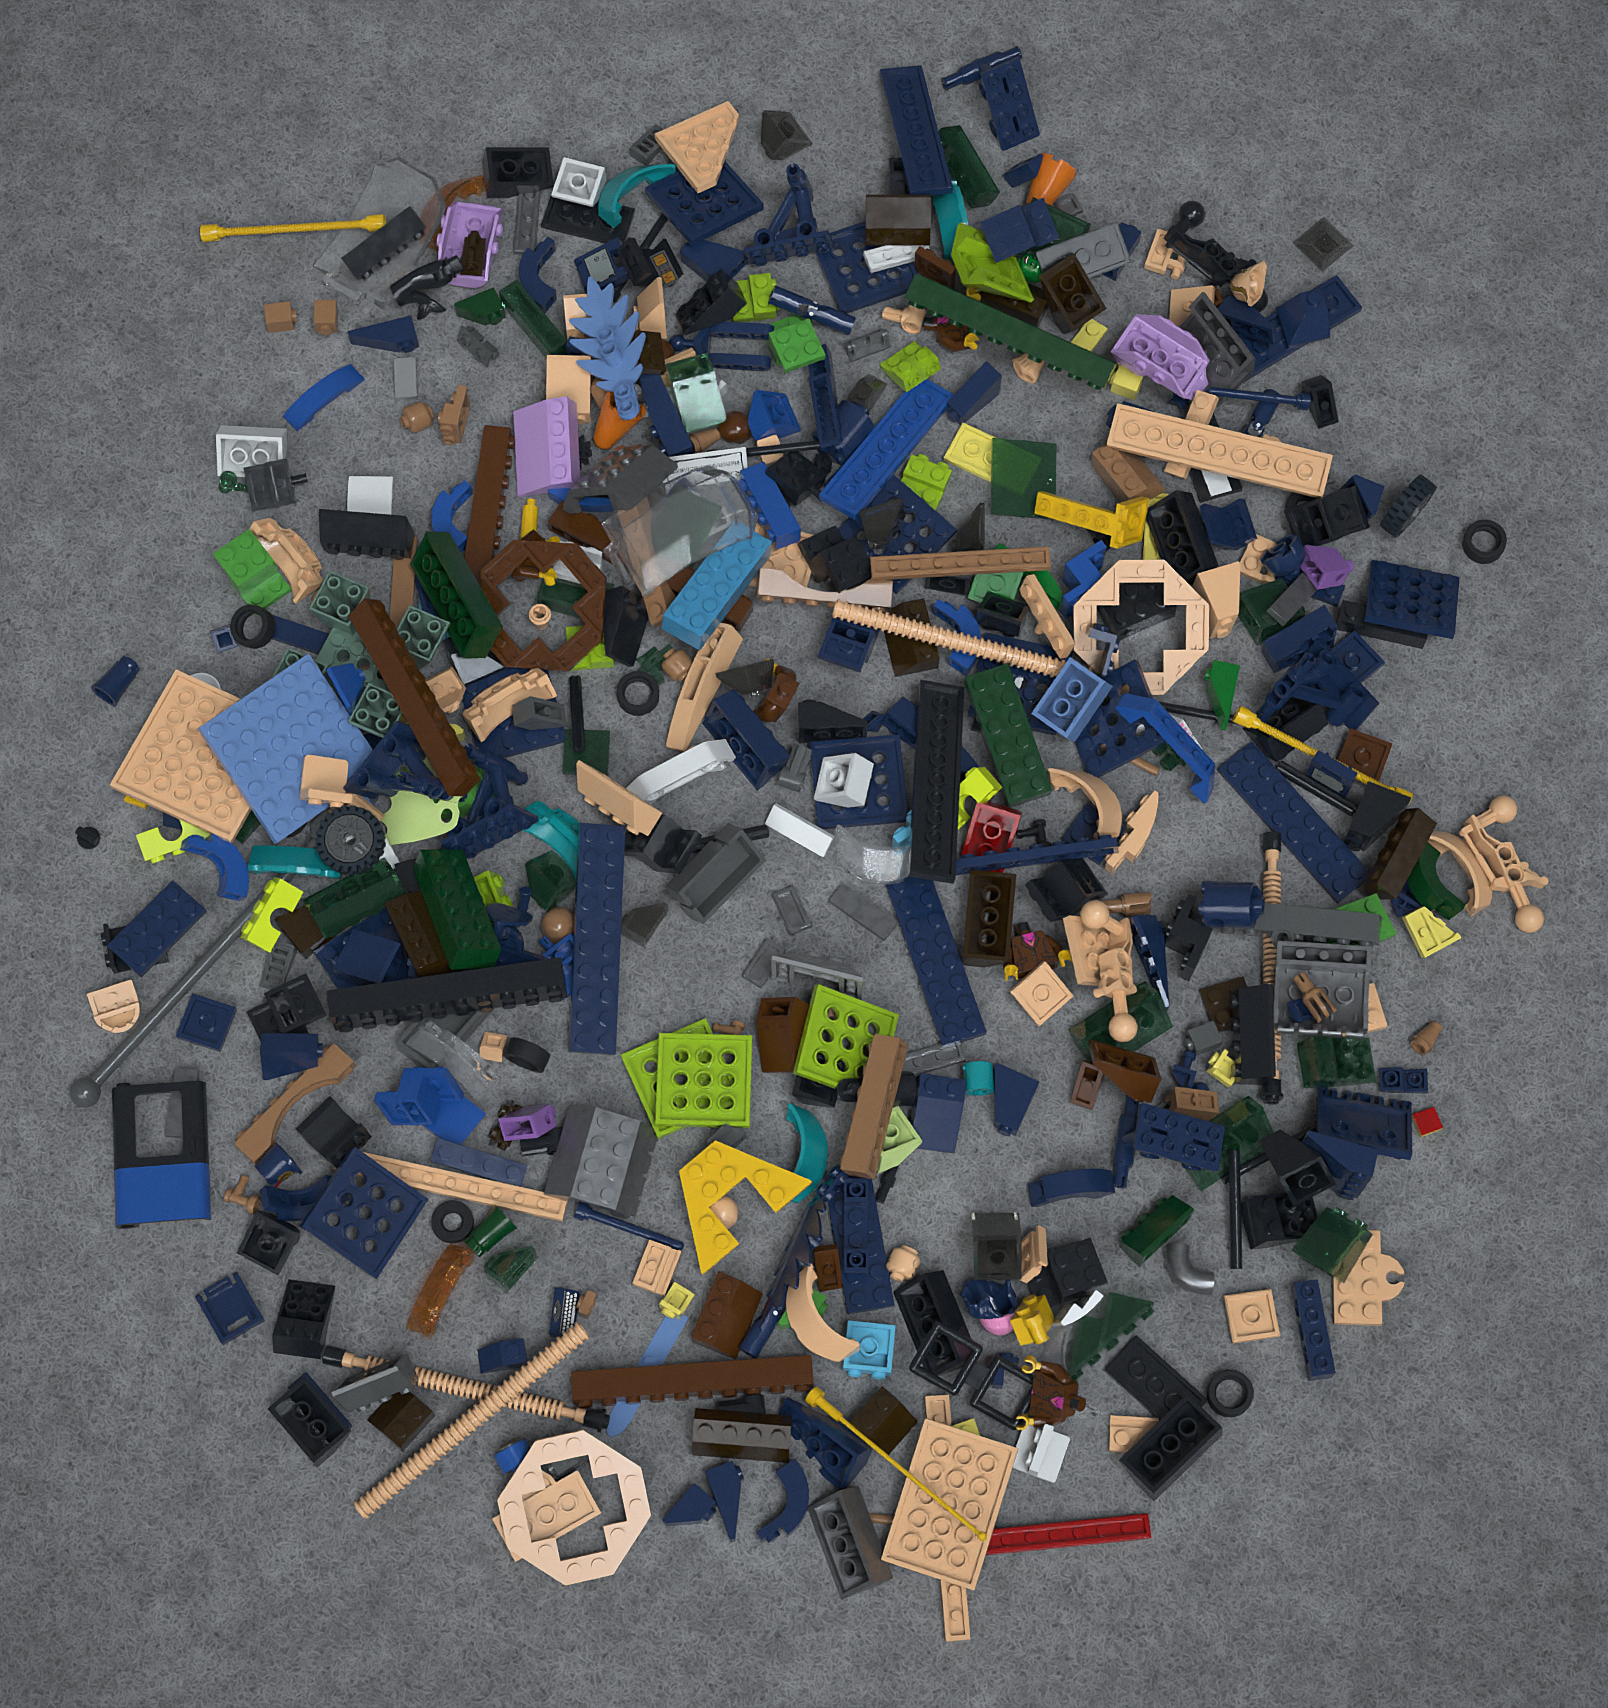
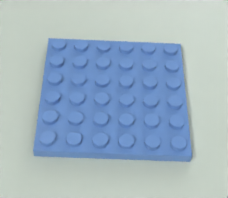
M309 653L197 728L274 844L330 806V804L322 803L321 806L309 805L308 801L299 800L304 756L316 755L346 760L349 764L348 782L350 777L355 774L363 761L373 751L359 728L348 723L350 715Z

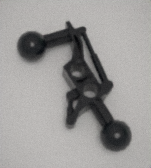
M1187 201L1179 209V221L1175 226H1171L1163 238L1167 241L1165 244L1166 248L1173 249L1186 259L1191 266L1210 280V285L1222 287L1227 282L1230 284L1232 278L1242 269L1257 264L1254 259L1246 261L1236 258L1233 252L1228 253L1213 238L1208 241L1192 239L1185 234L1189 228L1197 227L1203 223L1206 214L1200 202ZM1264 289L1261 298L1253 305L1258 312H1262L1268 304V295Z

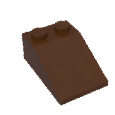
M1090 1039L1088 1044L1093 1064L1133 1100L1152 1103L1161 1081L1155 1057Z

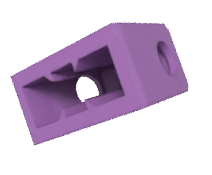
M1305 545L1306 555L1300 567L1317 589L1340 586L1344 583L1348 573L1353 571L1354 564L1352 560H1345L1337 549Z
M549 1104L526 1106L499 1118L504 1141L538 1138L556 1127L554 1118L556 1111L554 1107ZM526 1121L524 1126H520L521 1123Z

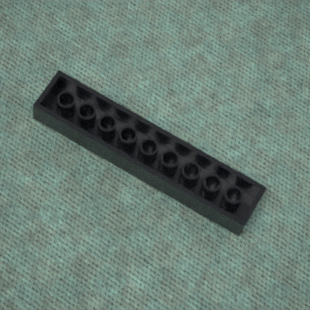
M561 957L327 990L329 1018L335 1030L343 1033L351 1032L353 1028L359 1027L373 1029L380 1024L395 1026L400 1024L401 1021L409 1020V1022L415 1023L429 1017L443 1019L450 1014L464 1016L470 1014L471 1011L479 1010V1012L485 1013L492 1011L493 1008L512 1009L520 1004L534 1006L538 1005L541 1001L549 1000V1002L555 1003L562 1001L563 998H568Z

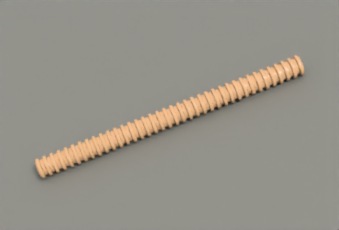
M841 599L836 600L832 616L835 619L837 617L842 621L847 619V622L854 621V624L858 622L860 626L865 624L868 628L873 626L875 630L880 628L882 632L887 630V633L894 632V635L901 634V637L906 635L908 639L913 637L916 641L920 639L923 643L928 641L930 645L935 643V646L942 645V648L949 647V650L954 648L956 652L961 650L962 653L968 652L971 656L976 654V657L982 656V659L987 657L989 661H993V659L997 663L1002 661L1003 664L1009 663L1011 667L1016 665V668L1023 667V670L1030 669V672L1035 670L1037 674H1040V672L1045 676L1049 674L1052 678L1057 676L1066 664L1065 660L1058 661V658L1052 659L1051 656L1047 658L1044 654L1039 656L1037 652L1032 654L1029 650L1024 652L1025 649L1018 650V647L1013 649L1011 645L1006 647L1004 643L999 645L996 641L991 643L989 639L984 641V638L977 639V636L970 637V634L963 635V632L958 634L956 630L951 632L948 628L943 630L941 626L936 628V625L930 626V623L925 625L923 621L918 623L915 619L910 621L908 617L903 619L902 616L896 617V614L889 615V612L884 614L882 610L877 612L875 608H872V610L868 609L867 606L862 608L860 604L855 606V603L848 604V601L841 602Z
M575 1322V1326L573 1328L569 1327L567 1333L564 1331L561 1338L558 1336L556 1342L552 1341L550 1347H545V1351H540L538 1356H533L534 1360H528L526 1366L522 1365L521 1370H516V1374L514 1376L510 1375L508 1381L504 1380L503 1385L499 1384L497 1386L498 1389L491 1390L492 1394H486L484 1400L480 1399V1403L478 1405L474 1404L472 1410L469 1408L467 1410L468 1413H463L461 1419L457 1418L455 1424H449L450 1428L443 1429L444 1432L438 1433L437 1438L433 1437L432 1442H427L425 1448L421 1447L419 1453L415 1452L413 1458L409 1457L408 1462H403L401 1467H396L395 1472L391 1471L389 1477L385 1476L384 1481H379L377 1487L373 1486L371 1492L367 1491L366 1496L360 1497V1501H354V1507L363 1518L368 1519L370 1513L374 1514L375 1509L382 1508L381 1505L387 1504L388 1499L392 1500L394 1494L398 1495L400 1493L399 1490H404L406 1484L410 1485L412 1479L416 1480L417 1475L423 1474V1470H429V1466L435 1465L436 1460L440 1461L442 1455L446 1456L448 1450L452 1451L454 1445L458 1446L460 1440L464 1441L465 1436L469 1437L471 1435L470 1432L477 1431L476 1427H482L483 1422H488L490 1416L494 1417L496 1411L500 1412L502 1406L505 1408L507 1402L511 1403L513 1397H519L518 1393L525 1392L524 1389L526 1387L530 1388L531 1383L535 1384L537 1378L541 1379L542 1374H547L549 1368L553 1369L555 1363L559 1364L560 1359L564 1360L566 1354H572L571 1350L578 1349L577 1346L579 1344L583 1345L585 1339L589 1340V1334L582 1325Z

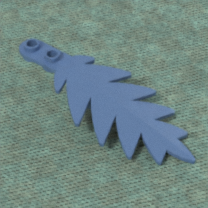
M590 276L587 282L588 297L575 299L579 307L590 318H570L569 322L576 329L591 338L570 339L569 342L581 352L596 358L595 360H577L576 363L586 372L605 380L597 382L596 385L600 389L614 393L618 415L623 420H630L636 417L640 410L634 383L638 380L643 370L642 364L637 365V362L640 358L646 335L642 332L630 344L638 324L639 312L633 313L623 323L629 302L628 295H624L612 307L614 286L612 283L601 290L597 282Z

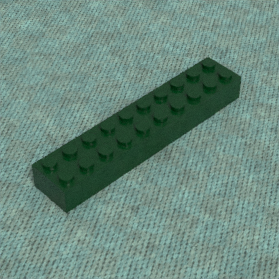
M915 273L905 295V298L909 300L908 304L922 310L926 307L929 309V314L938 318L946 316L949 318L948 322L955 326L963 327L964 324L969 327V332L978 336L986 334L989 336L987 340L997 345H1002V343L1008 344L1007 349L1017 354H1022V352L1028 353V359L1037 363H1042L1043 360L1049 363L1048 368L1057 372H1061L1063 369L1068 372L1067 376L1072 379L1081 381L1083 378L1088 381L1087 385L1094 389L1101 390L1102 387L1107 388L1117 368L1118 363L923 275Z

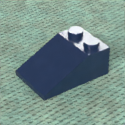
M920 1073L915 1078L917 1095L915 1103L911 1108L910 1120L911 1125L922 1139V1143L916 1149L955 1153L965 1100L966 1080Z

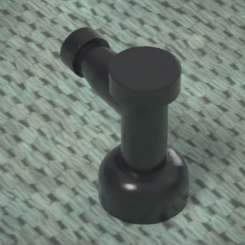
M1044 819L1033 821V827L1017 830L1019 839L1037 836V844H1042L1043 847L1052 846V843L1047 841L1044 828L1046 821Z

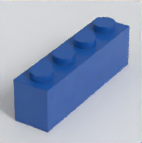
M765 462L740 470L738 486L742 493H746L750 509L755 510L758 524L764 526L766 538L772 541L777 550L799 542L801 528L776 482L765 474L767 466Z

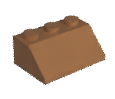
M1107 444L1092 452V467L1120 502L1140 496L1147 497L1150 501L1165 492L1163 485L1137 454L1112 449L1111 447H1106Z

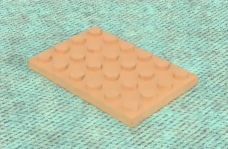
M925 1418L909 1473L980 1532L984 1531L987 1534V1539L980 1541L973 1531L907 1477L881 1560L975 1591L1018 1448Z

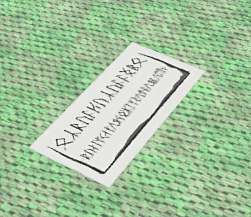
M746 447L669 457L677 463L678 468L663 481L664 491H667L683 476H686L695 487L740 480V470L748 468Z

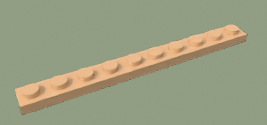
M363 1152L413 1189L488 1206L496 1205L498 1208L563 1222L568 1200L563 1201L544 1195V1192ZM361 1173L355 1175L364 1178Z
M949 1395L925 1396L926 1419L952 1426ZM940 1580L945 1642L970 1640L966 1588Z

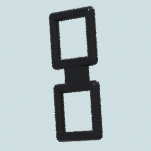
M935 1321L910 1363L909 1370L952 1396H956L964 1383L976 1389L969 1401L970 1406L1006 1427L1017 1430L1016 1426L1021 1425L1023 1419H1016L1019 1414H1027L1030 1409L1034 1375L1025 1373L1022 1368L1001 1356H996L989 1368L977 1362L983 1351L982 1345L946 1324ZM939 1333L971 1350L953 1384L920 1366ZM1000 1367L1032 1385L1013 1419L981 1401Z

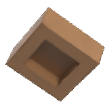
M588 1290L585 1296L581 1295L576 1306L579 1309L580 1317L589 1319L598 1299L596 1293Z

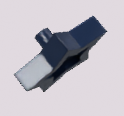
M1174 392V396L1169 401L1170 404L1178 405L1182 411L1187 404H1190L1188 402L1189 399H1184Z

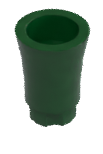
M494 1205L464 1242L480 1258L486 1251L491 1250L504 1237L518 1228Z

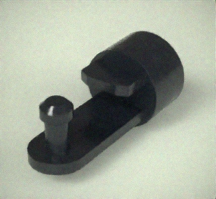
M902 1071L893 1107L913 1106L915 1103L917 1083L913 1072ZM847 1078L839 1081L836 1086L837 1097L843 1102H857V1092L862 1085L863 1078Z

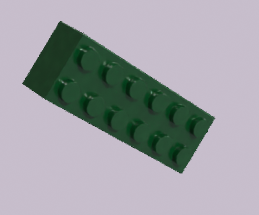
M426 531L410 565L439 617L450 622L447 632L463 659L486 658L503 625L449 532Z
M1007 663L965 677L963 683L997 781L1002 786L1000 790L1006 807H1015L1049 796L1052 788L1009 664Z
M420 849L413 871L449 968L482 969L495 967L501 952V946L463 849Z

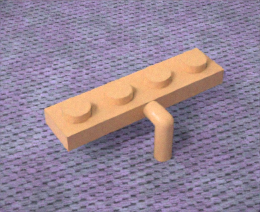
M1197 390L1185 420L1209 425L1219 398ZM1168 462L1164 471L1186 480L1191 467Z
M1034 574L1028 575L1019 590L1038 621L1035 633L1039 635L1045 633L1059 658H1067L1076 643Z

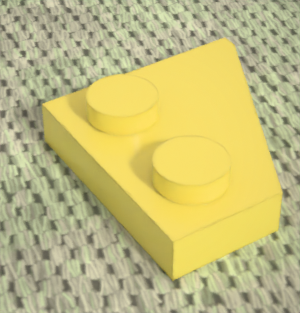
M1424 906L1402 916L1421 958H1426L1461 939L1457 932L1454 933L1445 926L1446 923L1434 917L1433 913Z

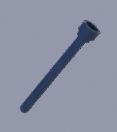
M1209 387L1207 389V393L1218 397L1291 404L1297 407L1298 410L1305 411L1309 409L1311 402L1310 393L1303 392L1290 396Z
M579 1202L574 1218L580 1221L592 1219L676 1250L684 1248L682 1241L595 1211L587 1203Z

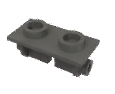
M462 325L457 341L487 368L491 358L493 360L498 358V349L488 340L481 343L484 337L474 327L467 326L465 328Z
M883 328L843 343L851 362L891 347L888 340L889 334Z

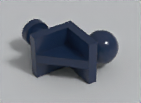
M1191 1050L1183 1051L1182 1057L1184 1059L1182 1065L1174 1064L1171 1072L1179 1087L1209 1091L1208 1085L1204 1082L1193 1084L1197 1072L1190 1070L1192 1061L1196 1059V1054Z

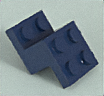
M1044 198L1025 206H1015L980 222L996 263L1014 255L1026 254L1060 239Z
M839 617L836 619L832 618L818 654V659L861 673L864 662L868 663L880 628L875 630L873 626L868 628L865 624L860 626L858 622L854 624V621L847 622V619L842 621Z

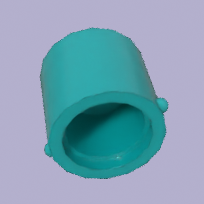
M974 1061L963 1065L966 1095L984 1096L994 1093V1069L991 1062Z

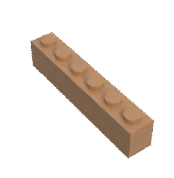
M874 1034L873 1041L869 1045V1058L863 1068L864 1077L862 1085L857 1092L858 1101L856 1108L852 1112L851 1128L846 1135L847 1144L845 1152L840 1158V1169L849 1176L875 1180L908 1049V1044L899 1037Z

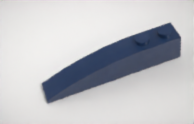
M643 373L639 378L644 405L652 425L649 427L651 435L654 439L658 438L660 443L658 449L668 457L693 454L691 440L661 376Z
M902 697L887 712L882 725L895 735L900 734V739L915 749L917 707L913 702ZM963 747L961 751L960 783L966 779L965 774L970 769L979 767Z

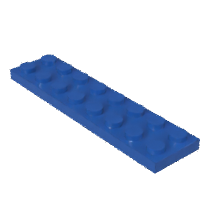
M928 379L908 392L904 391L821 491L819 500L856 520L947 410V402L954 394Z

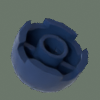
M1293 534L1280 538L1276 541L1277 546L1270 552L1266 549L1262 553L1260 561L1275 576H1286L1288 574L1293 576L1301 570L1300 566L1304 562L1306 555L1302 542L1297 535L1294 536Z

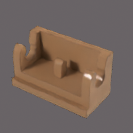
M1174 1087L1173 1091L1165 1099V1103H1171L1170 1108L1167 1110L1210 1122L1219 1114L1217 1092Z

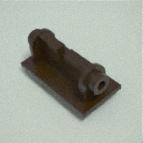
M472 230L468 237H464L462 254L464 271L460 272V275L482 276L486 238H481L476 230Z
M511 1100L501 1105L497 1116L501 1118L523 1107L517 1104L513 1107L514 1101ZM499 1121L497 1125L492 1126L488 1138H490L488 1145L491 1146L498 1143L497 1148L506 1151L507 1147H510L512 1140L504 1141Z

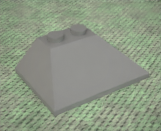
M807 952L806 954L772 955V980L794 985L797 973L838 982L839 992L859 1000L862 999L864 977L839 959L819 958L818 954Z

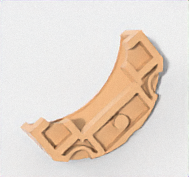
M271 518L253 522L249 528L250 531L285 574L290 583L295 604L320 587L323 582V578L319 573L322 569L321 564L314 551L297 533L290 528H281L276 520Z
M535 668L522 675L516 673L486 688L471 701L473 705L464 710L462 715L480 742H483L496 726L513 714V704L529 696L547 700L556 697L557 694L547 674L539 668Z
M1048 769V779L1055 791L1059 790V787H1065L1067 791L1072 793L1081 788L1098 809L1099 819L1096 821L1098 829L1093 834L1094 840H1098V836L1111 835L1112 838L1120 835L1122 822L1121 807L1115 793L1112 792L1105 782L1098 777L1079 770Z
M1432 832L1428 843L1441 852L1439 856L1451 851L1474 883V887L1467 891L1469 902L1464 907L1470 917L1490 905L1493 890L1490 888L1491 882L1466 840L1447 832Z
M811 1263V1266H806L799 1272L798 1289L795 1290L788 1286L786 1295L788 1320L798 1340L809 1351L831 1361L841 1362L860 1351V1344L854 1338L847 1339L836 1333L819 1315L812 1299L814 1294L812 1285L818 1277Z

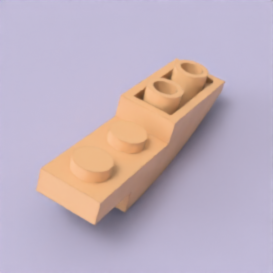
M1154 791L1150 796L1147 794L1139 804L1141 806L1137 812L1132 811L1125 820L1127 822L1125 831L1128 833H1125L1119 841V853L1109 854L1105 858L1106 865L1104 869L1110 874L1117 869L1125 858L1133 863L1144 848L1157 813L1159 794L1157 791Z

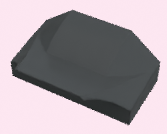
M724 1124L707 1139V1145L709 1146L716 1140L736 1148L746 1139V1132L742 1127L735 1128Z

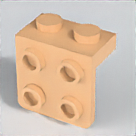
M452 666L425 680L444 712L449 714L459 708L466 687Z
M316 755L304 756L299 800L308 801L309 805L321 806L322 803L330 804L331 808L340 809L341 806L352 804L353 795L346 794L344 789L347 783L348 762L342 759Z

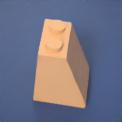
M547 355L546 399L568 396L577 403L578 425L591 422L592 394L590 388L593 382V375L586 372L576 363L577 360H591V356Z
M1239 561L1198 573L1192 588L1209 604V639L1215 637L1224 638L1229 635L1239 614Z

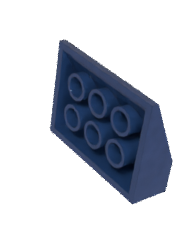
M1308 1131L1302 1143L1319 1152L1336 1183L1330 1189L1339 1193L1343 1199L1353 1200L1358 1198L1373 1176L1379 1150Z

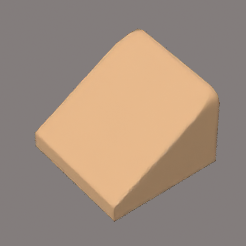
M772 435L756 442V447L780 445L777 435ZM783 453L760 455L762 462L769 465L775 463L784 455Z
M484 1032L479 1058L502 1062L508 1035Z

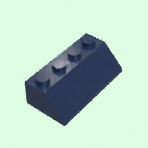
M735 689L713 700L702 724L715 740L726 739L736 756L733 762L754 788L759 790L785 766L790 755Z

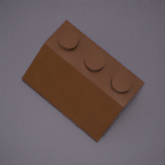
M718 1272L691 1336L692 1342L736 1360L740 1351L738 1347L749 1330L763 1293L742 1280Z

